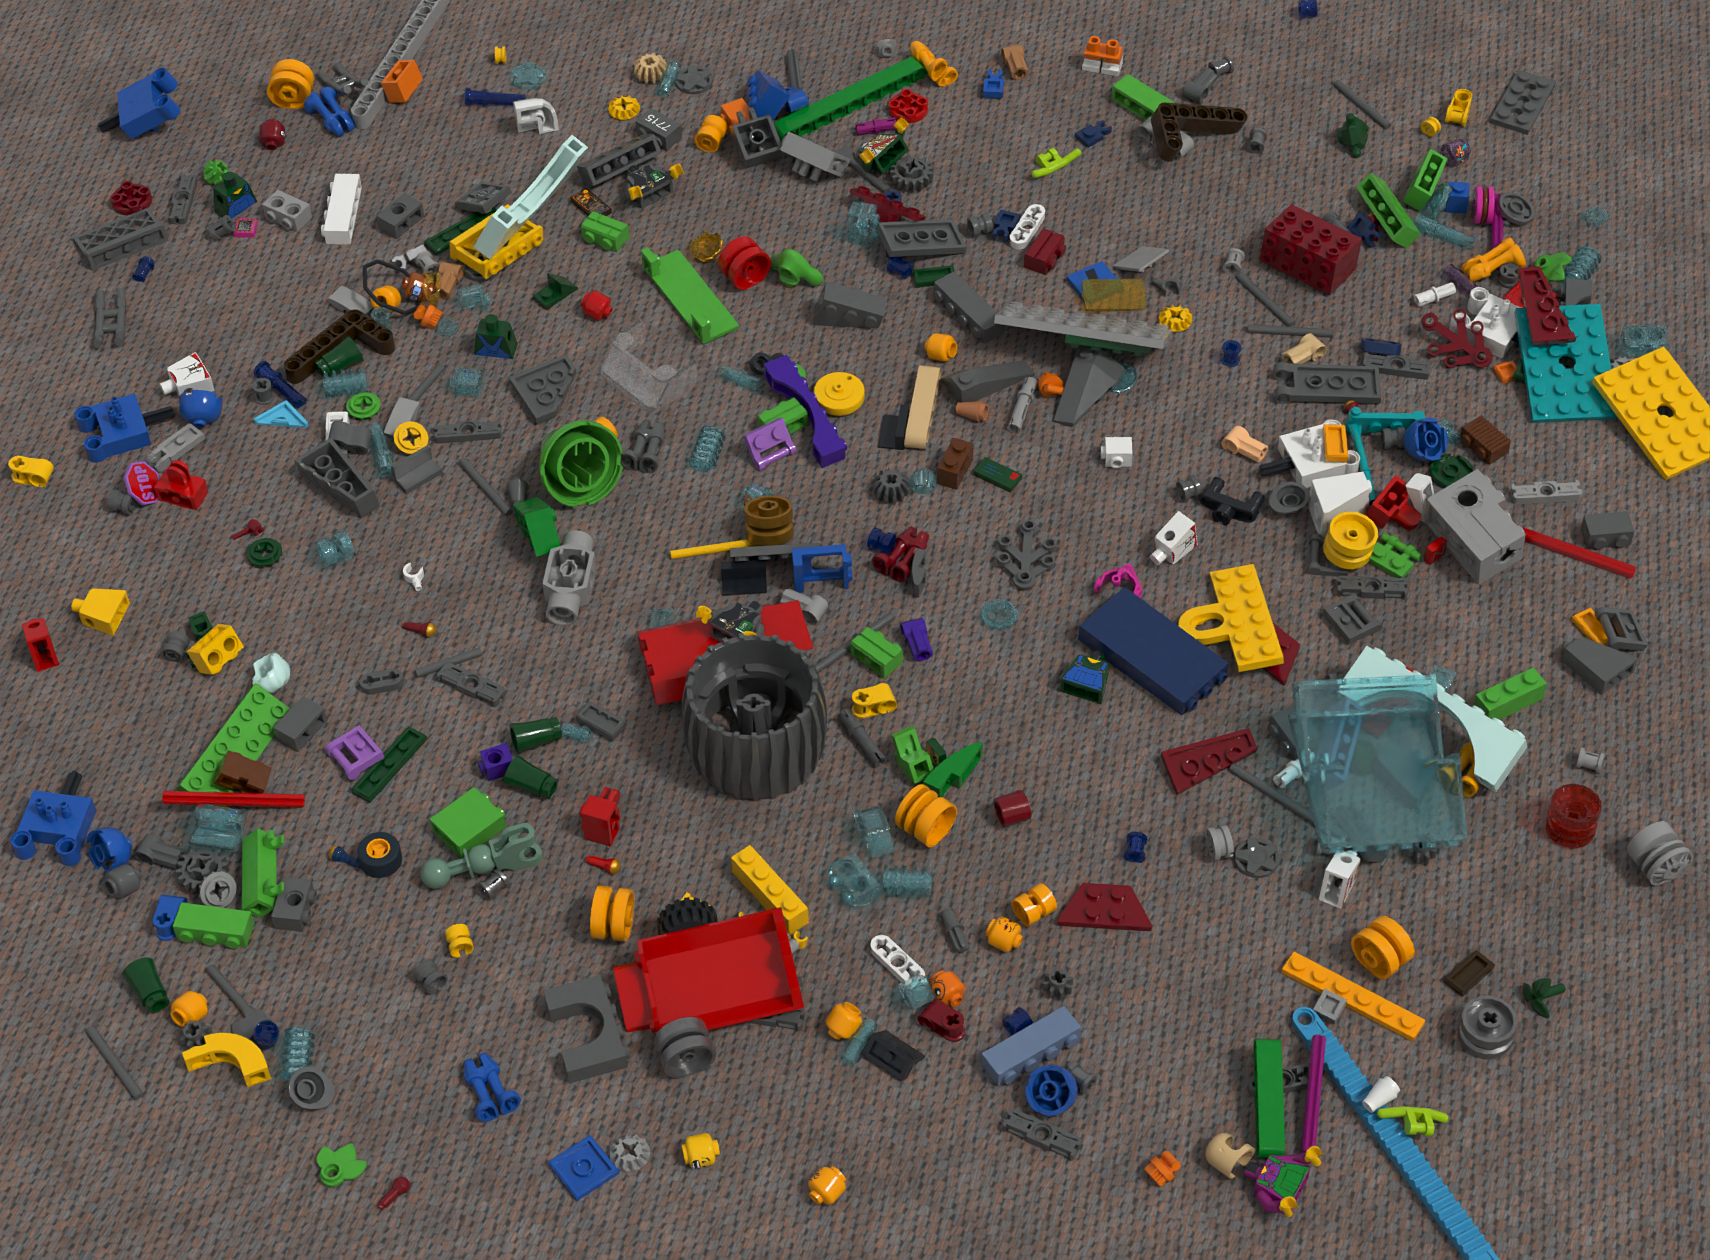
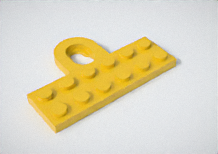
M1254 564L1210 572V579L1218 603L1187 610L1179 619V627L1203 645L1229 640L1238 672L1284 664V657ZM1209 619H1218L1223 622L1221 626L1214 629L1202 631L1195 629L1197 625L1203 624Z

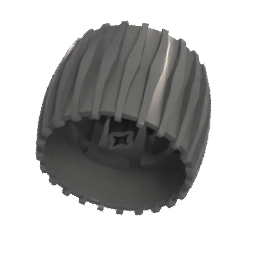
M756 632V635L744 636V633H739L738 637L731 639L725 637L715 646H708L706 652L702 656L698 655L694 666L689 669L682 695V729L692 762L699 775L704 777L709 786L713 785L721 794L733 795L738 800H741V798H752L753 801H759V798L771 797L772 800L779 794L785 792L789 794L793 791L794 787L800 783L803 785L806 782L810 773H814L823 752L827 732V706L819 674L813 661L809 660L803 649L799 650L792 641H783L774 634L770 637L763 636L761 632ZM755 693L766 694L773 701H776V705L772 713L770 701L764 700L762 696ZM727 706L730 707L738 723V730L734 733L725 731L721 726L716 727L711 724V718L716 713H721L723 708ZM788 706L794 712H799L793 722L790 724L785 723L783 728L776 731L773 730L782 720Z

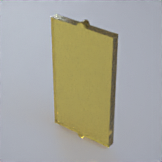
M1082 279L1083 293L1081 297L1084 298L1085 311L1146 310L1145 297L1147 293L1144 292L1143 279Z

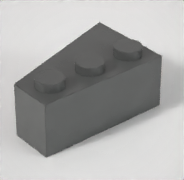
M826 281L815 306L812 325L878 329L884 317L886 298Z

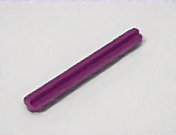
M1495 193L1494 215L1491 223V250L1503 240V218L1499 214L1500 211L1497 205L1499 198L1502 196L1501 193ZM1499 266L1495 270L1500 271L1501 266Z
M1313 1035L1301 1153L1306 1152L1311 1146H1316L1326 1037L1323 1035Z

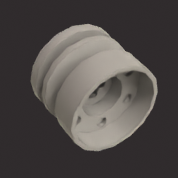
M1665 821L1653 823L1641 830L1632 838L1626 850L1635 864L1641 867L1642 873L1647 876L1648 881L1655 886L1678 877L1688 868L1693 859L1692 852L1689 848H1686L1683 841L1678 840L1677 833Z

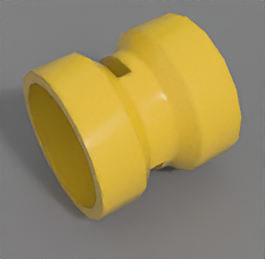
M465 924L452 925L445 931L446 940L450 943V954L455 958L461 957L459 950L465 949L466 955L471 954L474 950L473 942L469 938L468 926Z

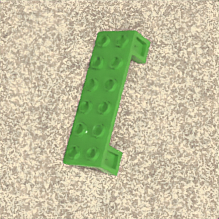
M648 247L641 250L643 269L702 344L739 328L736 320L679 250L660 258L656 253L653 254Z
M255 683L174 791L233 793L236 789L234 787L230 791L213 784L220 761L229 750L256 761L275 736L273 727L276 722L283 718L290 708ZM218 805L205 806L213 811Z

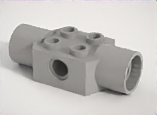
M573 530L565 533L561 546L550 549L542 584L545 601L548 602L546 617L553 624L573 625L577 621L579 607L590 603L597 568L595 553L592 552L593 538L582 531Z

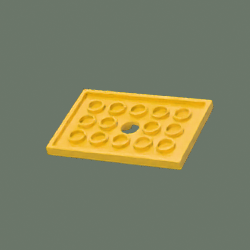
M1665 347L1654 350L1593 378V385L1665 480L1710 460V406ZM1667 406L1673 411V416L1670 418L1666 415L1660 416L1657 408Z

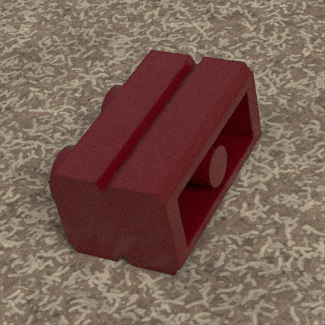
M1045 228L1042 229L1024 254V268L1046 275L1050 269L1053 270L1057 264L1058 257H1063L1065 254V237Z

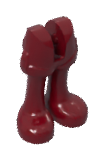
M910 526L897 536V544L888 556L884 553H877L873 556V567L884 576L890 574L891 579L904 582L910 576L909 565L914 559L917 548L923 550L927 548L929 534L921 531L917 535V528ZM904 552H907L901 561H897Z

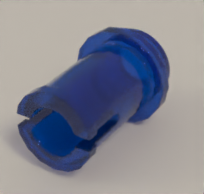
M147 256L140 258L138 261L139 265L132 276L135 281L144 283L150 270L154 269L153 259Z

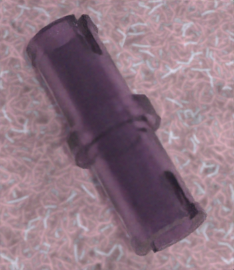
M1449 264L1443 271V274L1455 283L1457 289L1461 288L1469 296L1471 290L1478 287L1469 279L1470 276L1460 272L1453 264Z

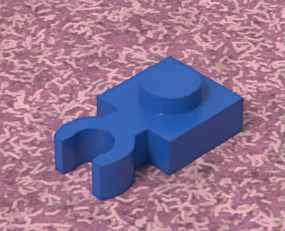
M988 69L987 78H984L983 97L1003 98L1004 79H1002V70L999 69V73L994 75L991 73V69Z

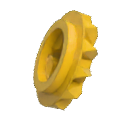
M621 95L620 98L614 97L613 101L609 102L608 111L615 119L627 120L639 113L640 105L636 98H631L630 95L627 97Z
M1172 304L1170 308L1164 307L1163 311L1159 313V323L1168 325V328L1173 329V332L1184 331L1192 324V314L1189 313L1188 308L1183 309L1181 305L1174 307Z
M412 421L404 422L394 432V444H396L399 451L407 455L413 454L427 446V431L419 423ZM408 432L411 437H417L414 439V445L410 441L405 440L407 439Z

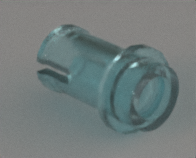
M564 722L561 727L562 736L579 740V743H588L591 739L592 730L588 726L584 725L581 727Z

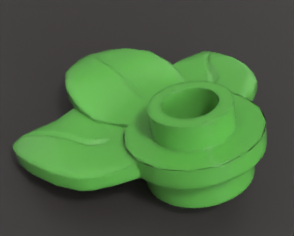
M1556 253L1552 256L1542 255L1535 261L1534 267H1541L1548 283L1550 281H1564L1565 273L1563 267L1568 265L1572 259L1565 253Z
M352 1143L343 1146L336 1152H333L328 1147H323L317 1156V1164L321 1168L320 1179L324 1185L329 1187L338 1186L344 1180L356 1179L367 1167L366 1161L356 1160V1151ZM333 1172L337 1173L334 1177H328Z

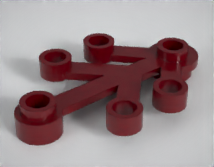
M1457 309L1453 313L1454 320L1457 323L1458 335L1439 323L1438 317L1435 314L1427 313L1422 317L1421 324L1426 331L1435 330L1452 342L1442 345L1431 343L1427 348L1430 356L1437 357L1439 354L1461 350L1470 354L1462 357L1448 355L1445 358L1446 367L1452 369L1460 365L1473 363L1478 368H1485L1491 364L1493 356L1492 352L1484 347L1482 334L1484 326L1482 322L1474 321L1471 324V332L1475 334V348L1468 343L1465 324L1466 312L1463 309ZM1463 313L1464 317L1457 319L1456 314ZM1432 318L1434 321L1432 324H1427L1426 319ZM1475 325H1480L1481 329L1479 331L1473 330V327ZM1432 347H1437L1438 351L1436 353H1431L1430 349ZM1479 354L1486 355L1484 360H1479L1477 357ZM1449 359H1454L1455 364L1449 365L1447 361Z

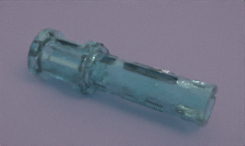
M1418 212L1413 223L1417 229L1428 233L1430 237L1437 235L1469 250L1473 244L1465 240L1475 242V237L1440 224L1438 219L1435 218L1433 220L1425 217L1421 212Z
M373 423L369 426V430L372 432L371 437L376 452L374 460L379 467L378 475L383 479L393 477V453L388 450L382 424Z

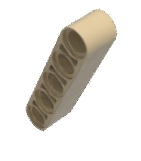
M919 365L906 427L905 448L927 449L926 442L928 443L929 427L932 424V411L935 408V395L938 393L941 367Z

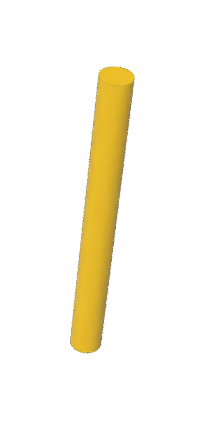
M746 539L672 550L670 554L671 559L730 551V548L757 547L759 545L753 544Z

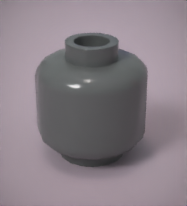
M121 864L106 873L103 885L111 897L123 899L139 889L141 875L137 868L129 864Z

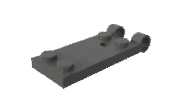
M1279 362L1273 367L1275 380H1288L1290 377H1293V387L1279 386L1275 389V402L1277 404H1289L1291 401L1346 403L1354 400L1357 403L1380 404L1379 366L1288 364L1286 362Z

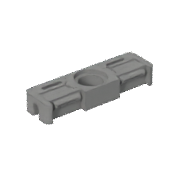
M1578 480L1571 483L1546 481L1522 486L1512 484L1510 493L1514 504L1578 501L1581 499L1582 490L1579 489L1580 483ZM1548 490L1551 492V495H1543L1540 491Z

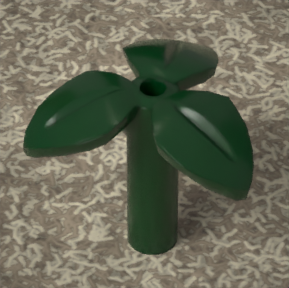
M1550 978L1536 980L1532 983V988L1529 984L1524 983L1523 995L1526 1002L1532 999V1009L1538 1015L1548 1019L1550 1015L1542 1000L1564 993L1566 991L1564 984L1560 983L1550 986Z

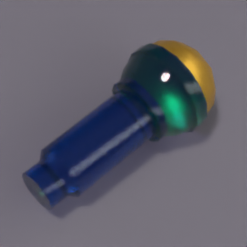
M333 846L330 849L329 857L332 861H342L355 868H361L359 859L347 854L341 846Z

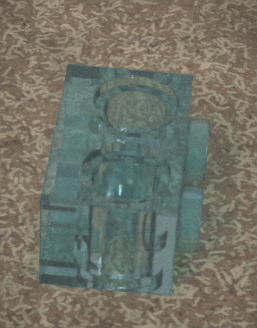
M852 202L847 214L848 243L872 247L874 241L879 240V233L876 228L880 215L877 214V205Z
M1623 326L1620 337L1623 357L1626 355V358H1639L1661 347H1665L1668 351L1669 339L1666 326Z
M854 852L830 865L829 881L835 889L839 888L841 890L845 903L847 905L852 904L856 911L881 897L879 882Z

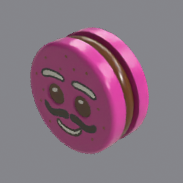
M1476 186L1474 189L1472 204L1474 224L1485 223L1490 225L1492 223L1495 193L1492 186Z

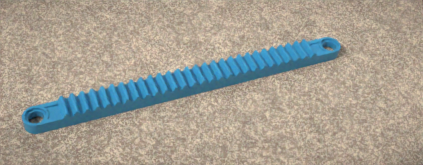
M1308 1007L1296 1009L1292 1017V1025L1310 1051L1313 1035H1323L1326 1037L1324 1070L1464 1260H1500L1491 1249L1490 1242H1486L1484 1234H1480L1478 1226H1474L1472 1218H1468L1466 1210L1461 1208L1460 1202L1455 1200L1454 1194L1449 1192L1448 1186L1443 1184L1442 1178L1437 1176L1436 1170L1431 1168L1430 1162L1425 1160L1424 1154L1419 1152L1418 1146L1414 1145L1412 1138L1407 1136L1405 1129L1403 1130L1401 1127V1123L1397 1122L1395 1117L1381 1119L1377 1116L1379 1109L1389 1107L1383 1105L1371 1113L1363 1106L1362 1101L1372 1090V1084L1367 1082L1366 1076L1362 1075L1360 1068L1355 1066V1061L1350 1059L1349 1053L1345 1052L1343 1045L1338 1043V1038L1333 1036L1332 1030H1328L1313 1009ZM1306 1016L1311 1020V1023L1302 1025L1298 1022V1018Z

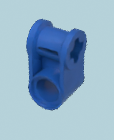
M795 86L785 88L786 93L791 95L785 103V112L793 113L809 106L808 98L802 89H798Z
M160 896L152 920L157 928L156 935L160 940L169 941L176 937L173 924L181 902L188 903L186 897Z

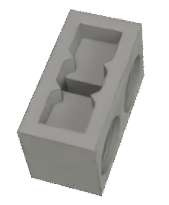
M279 190L262 204L265 218L269 222H276L282 225L287 230L291 229L298 232L312 218L310 204Z

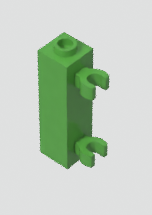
M257 828L242 839V910L251 911L252 915L259 918L273 911L276 895L284 892L283 882L276 885V848L283 846L284 835L276 838L273 830L265 832Z

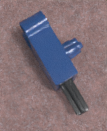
M164 67L155 70L153 74L117 92L119 112L98 123L101 132L120 125L126 134L133 139L150 129L155 132L158 131L159 124L175 119L180 113V107L167 95L176 89L178 85L177 80Z
M131 394L121 398L113 397L110 401L93 406H81L76 409L74 416L79 430L83 433H90L97 426H100L103 437L93 435L84 441L88 459L91 462L98 463L108 457L151 445L146 425L175 416L173 407L168 406L142 414L136 395Z
M72 771L68 774L61 794L33 790L17 832L10 838L12 848L18 859L27 860L33 857L36 853L34 844L36 842L56 845L55 848L60 861L65 866L76 865L81 860L80 851L96 813V808L92 798L75 796L82 779L80 773Z

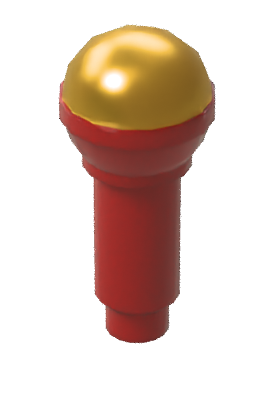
M586 857V863L603 868L611 875L620 871L621 864L616 858Z

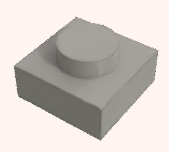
M1324 989L1313 1010L1318 1015L1336 1023L1347 1004V999Z

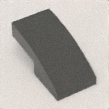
M919 548L916 550L912 564V588L916 598H919L926 584V569L924 568L926 564V550Z

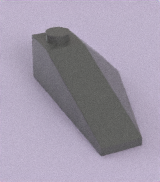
M1081 347L1073 361L1053 421L1062 425L1075 426L1090 411L1091 405L1096 401H1101L1104 398V393L1109 388L1113 389L1117 386L1125 368L1103 350L1096 351L1087 347Z
M1024 360L959 370L940 378V380L957 402H974L1023 381L1026 377H1032L1035 373Z

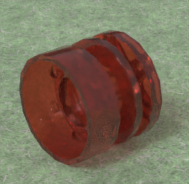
M1567 784L1557 788L1551 797L1546 818L1545 830L1548 836L1555 843L1568 848H1580L1591 843L1595 837L1602 810V802L1598 794L1592 789L1579 784Z

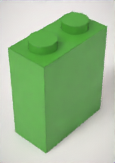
M473 787L430 818L432 831L461 859L465 857L463 849L466 848L467 852H469L474 846L484 844L505 829L506 815L499 806L495 807L491 803L489 797L484 792L480 793Z

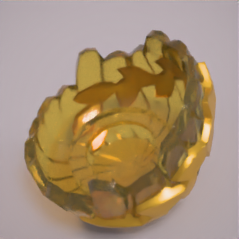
M704 231L702 236L695 237L691 242V253L699 261L710 262L720 254L723 240L718 232L712 234Z

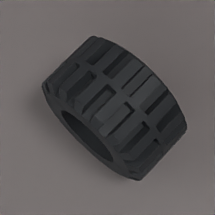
M686 897L682 901L677 899L674 900V904L669 903L665 906L666 910H661L659 913L657 930L658 935L718 922L717 913L712 905L709 906L707 901L700 902V898L694 897L693 900H690L689 897Z

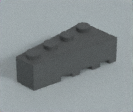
M329 438L294 460L303 477L359 516L363 517L380 506L374 490L332 438Z

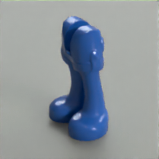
M321 88L320 97L316 92L311 93L304 102V109L307 113L314 114L319 112L325 120V127L338 137L344 135L342 126L348 132L355 129L350 113L342 110L338 105V93L333 88ZM326 106H330L334 114H331V112L326 108Z
M484 1052L478 1055L481 1064L479 1068H477L472 1058L463 1061L465 1071L463 1077L469 1086L474 1087L480 1103L475 1108L477 1118L480 1121L489 1122L498 1118L499 1112L488 1094L485 1083L490 1085L503 1115L516 1110L520 1105L521 1098L516 1091L504 1090L498 1077L500 1068L497 1062Z

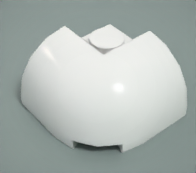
M531 98L513 102L518 132L538 129L539 134L559 130L556 112L553 106L546 100Z

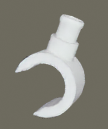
M408 563L403 568L404 579L412 583L416 591H420L422 589L421 580L424 577L423 567L417 574L410 575L408 573L412 567L411 563Z

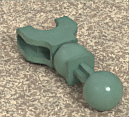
M521 823L504 829L497 838L489 840L490 846L485 844L476 845L469 852H467L466 848L463 849L464 858L448 863L439 858L427 860L421 868L420 876L422 882L427 887L439 889L449 882L452 875L469 871L471 877L474 878V872L477 874H487L495 866H497L498 870L511 869L514 871L536 866L541 863L543 853L541 848L534 843L536 838L534 828L528 823ZM522 833H528L526 837L518 839ZM531 852L536 853L531 858H527L524 856V854H528Z

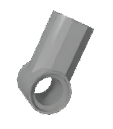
M786 589L780 601L781 604L799 600L805 621H811L813 625L818 623L828 609L827 601L821 596L813 595L808 597L792 589Z

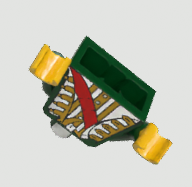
M901 117L893 125L896 128L895 133L878 134L869 143L863 144L859 156L861 157L862 167L866 172H870L873 169L884 174L909 151L903 140L905 129L909 125L905 119Z

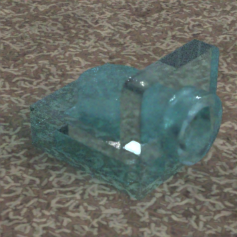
M482 284L457 289L461 308H471L481 304L483 313L487 312L486 305L490 304L488 292H483Z

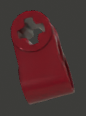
M933 998L917 1016V1020L922 1026H928L931 1028L930 1031H934L948 1041L958 1042L965 1036L963 1015L945 1005L939 999Z

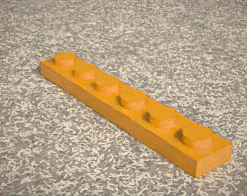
M1296 952L1292 953L1282 968V974L1321 994L1324 989H1327L1347 999L1345 1007L1412 1042L1425 1024V1019Z

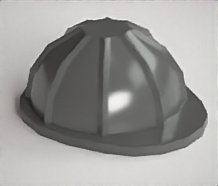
M1297 482L1282 483L1272 492L1269 498V505L1273 511L1279 514L1291 515L1301 512L1309 503V490Z
M308 1066L300 1068L292 1074L288 1082L289 1096L294 1104L301 1108H325L334 1099V1084L317 1068Z

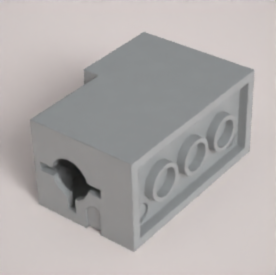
M1476 469L1426 499L1425 524L1437 538L1442 536L1447 540L1446 548L1474 580L1480 584L1523 558L1525 532L1520 525H1516L1513 522L1509 512L1504 509L1505 497L1503 493L1494 488L1487 475H1483Z

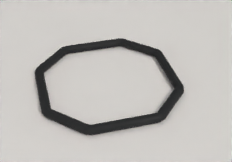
M378 259L363 266V288L377 305L403 315L416 311L420 305L418 301H416L415 307L404 311L380 302L367 287L368 267L380 264L402 272L406 277H409L410 274L405 269Z

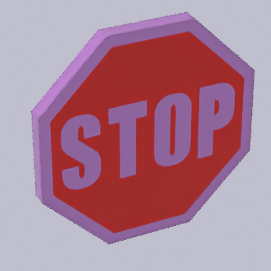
M145 461L130 463L124 475L128 494L141 505L157 503L158 499L154 487L159 480L158 472Z

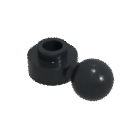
M756 353L749 361L750 369L757 375H764V363L784 355L775 353L770 358L765 353Z

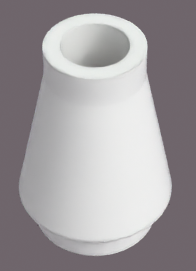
M1390 1077L1379 1078L1367 1097L1362 1101V1104L1369 1112L1373 1113L1376 1109L1397 1098L1400 1089Z

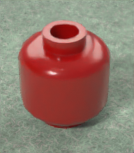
M596 290L591 293L587 292L580 305L583 314L596 321L602 320L603 317L608 318L613 310V307L610 306L611 299Z

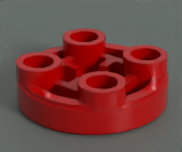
M903 89L901 94L894 96L889 101V114L891 117H895L896 121L902 117L908 123L918 122L928 113V100L919 94L912 93L910 89Z

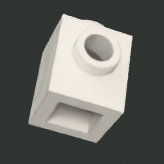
M1105 437V446H1101V459H1105V467L1120 468L1132 466V437Z

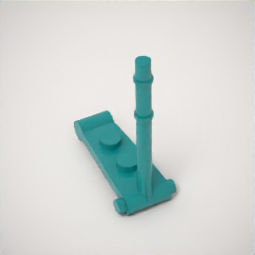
M1358 407L1350 409L1344 425L1346 433L1352 436L1355 451L1360 456V472H1364L1366 479L1371 482L1372 492L1368 496L1369 504L1373 503L1377 498L1361 434L1381 433L1382 428L1395 430L1397 427H1404L1407 430L1413 422L1425 418L1423 412L1362 413Z

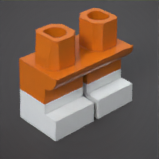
M1091 36L1084 51L1082 70L1099 73L1101 69L1103 74L1118 76L1123 64V47L1119 46L1118 40L1111 39L1108 40L1107 44L1100 43L1099 37Z

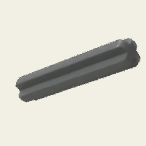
M795 49L788 50L787 60L790 84L798 89H802L797 51Z

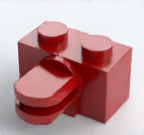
M179 460L171 462L154 487L159 501L195 511L198 510L208 494L206 480L199 476L190 475L188 465Z
M1396 475L1373 502L1365 515L1381 529L1386 526L1390 519L1406 530L1415 529L1421 521V513L1407 504L1409 500L1407 498L1409 496L1406 489L1407 483Z
M604 787L600 797L590 795L587 802L581 805L579 816L582 818L581 829L584 831V838L586 840L612 846L620 829V812L617 807L620 799L619 790L613 789L611 791V788Z

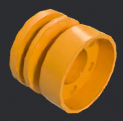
M919 784L902 800L895 815V824L900 829H904L906 833L914 834V837L928 848L934 847L951 830L957 816V807L944 797H938V794L930 790L926 785Z

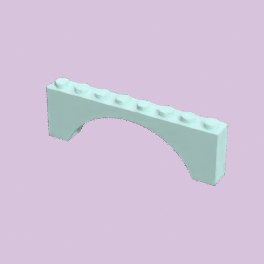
M571 135L519 199L508 209L501 206L491 216L476 241L474 248L491 259L569 179L588 147Z
M1366 646L1335 690L1338 698L1341 700L1349 698L1360 707L1382 699L1410 698L1427 702L1442 709L1459 723L1471 741L1475 755V780L1492 791L1497 792L1526 750L1527 742L1524 739L1525 736L1515 729L1512 731L1504 727L1505 724L1495 717L1490 719L1485 716V712L1474 705L1472 707L1468 706L1460 696L1456 694L1451 696L1446 693L1445 689L1438 683H1429L1421 673L1415 670L1413 672L1407 670L1406 666L1399 660L1394 659L1392 661L1385 657L1386 654L1382 650Z

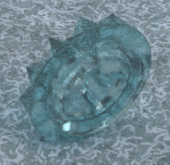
M992 600L982 609L984 624L990 625L991 629L994 627L999 628L1000 631L1004 627L1010 629L1011 625L1016 623L1018 616L1017 608L1007 600ZM1004 610L1003 616L996 619V614H1000Z

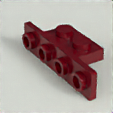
M859 186L858 188L850 189V194L865 200L860 219L874 226L881 222H900L902 216L913 221H922L926 218L925 215L920 214V210L912 207L906 208L900 201L887 200V196L883 194H873L867 187Z

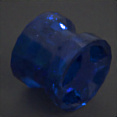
M1316 0L1298 1V12L1301 19L1306 18V16L1317 17L1318 6Z
M1021 1007L1016 1008L1011 1016L1007 1015L1002 1019L1003 1026L1011 1035L1033 1024L1029 1014Z

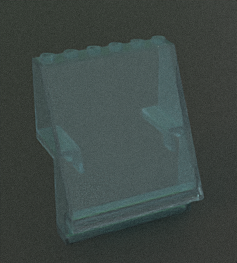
M1436 674L1297 681L1292 684L1294 713L1288 715L1321 850L1329 849V854L1343 853V848H1352V852H1365L1367 847H1376V851L1390 850V846L1399 845V850L1413 849V844H1422V848L1437 847V843H1445V847L1460 846L1461 841L1468 840L1460 754L1454 753L1446 757L1443 755Z

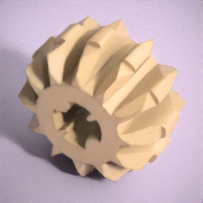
M646 53L645 56L639 55V59L635 60L634 74L639 79V82L645 81L647 85L649 81H652L655 84L656 80L662 82V78L666 77L667 64L661 55L656 56L655 53L651 55Z

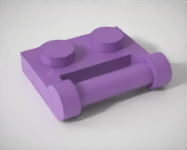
M779 417L743 435L753 463L759 471L764 470L767 465L789 454L797 453L783 418ZM783 442V448L761 458V452Z
M360 726L330 742L325 748L326 753L330 757L335 758L345 770V775L350 780L356 779L360 772L384 758L383 752ZM346 747L357 761L351 764L340 751L342 748Z

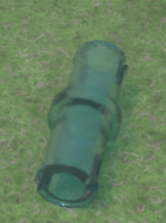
M673 60L669 61L666 72L661 76V84L657 90L658 96L663 97L664 93H666L664 97L668 98L672 86L676 84V76L681 68L679 62L675 60L674 63Z
M728 365L721 367L725 372L720 370V377L735 382L737 386L743 385L755 391L760 389L757 384L762 386L761 378L747 374V371L743 369L737 370Z
M869 1017L863 1019L856 1033L852 1034L849 1038L850 1043L840 1056V1060L843 1063L852 1067L855 1065L862 1050H865L870 1037L878 1027L876 1021Z

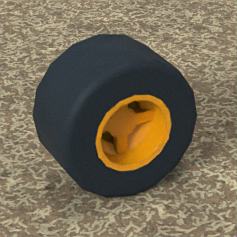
M375 832L364 837L359 843L357 853L360 867L368 876L384 878L394 874L400 868L402 853L395 836L386 832Z

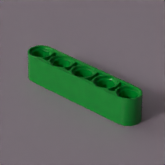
M1255 1038L1253 1060L1257 1158L1268 1159L1270 1155H1285L1282 1044L1280 1039Z

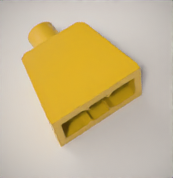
M91 589L85 600L75 598L71 609L73 612L79 613L82 625L114 636L130 602L125 590Z

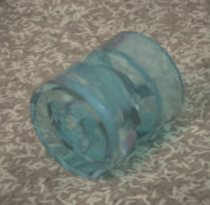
M345 530L333 534L331 539L325 537L315 541L318 554L326 568L337 564L339 559L345 561L356 556L352 541ZM335 545H338L339 552H337Z

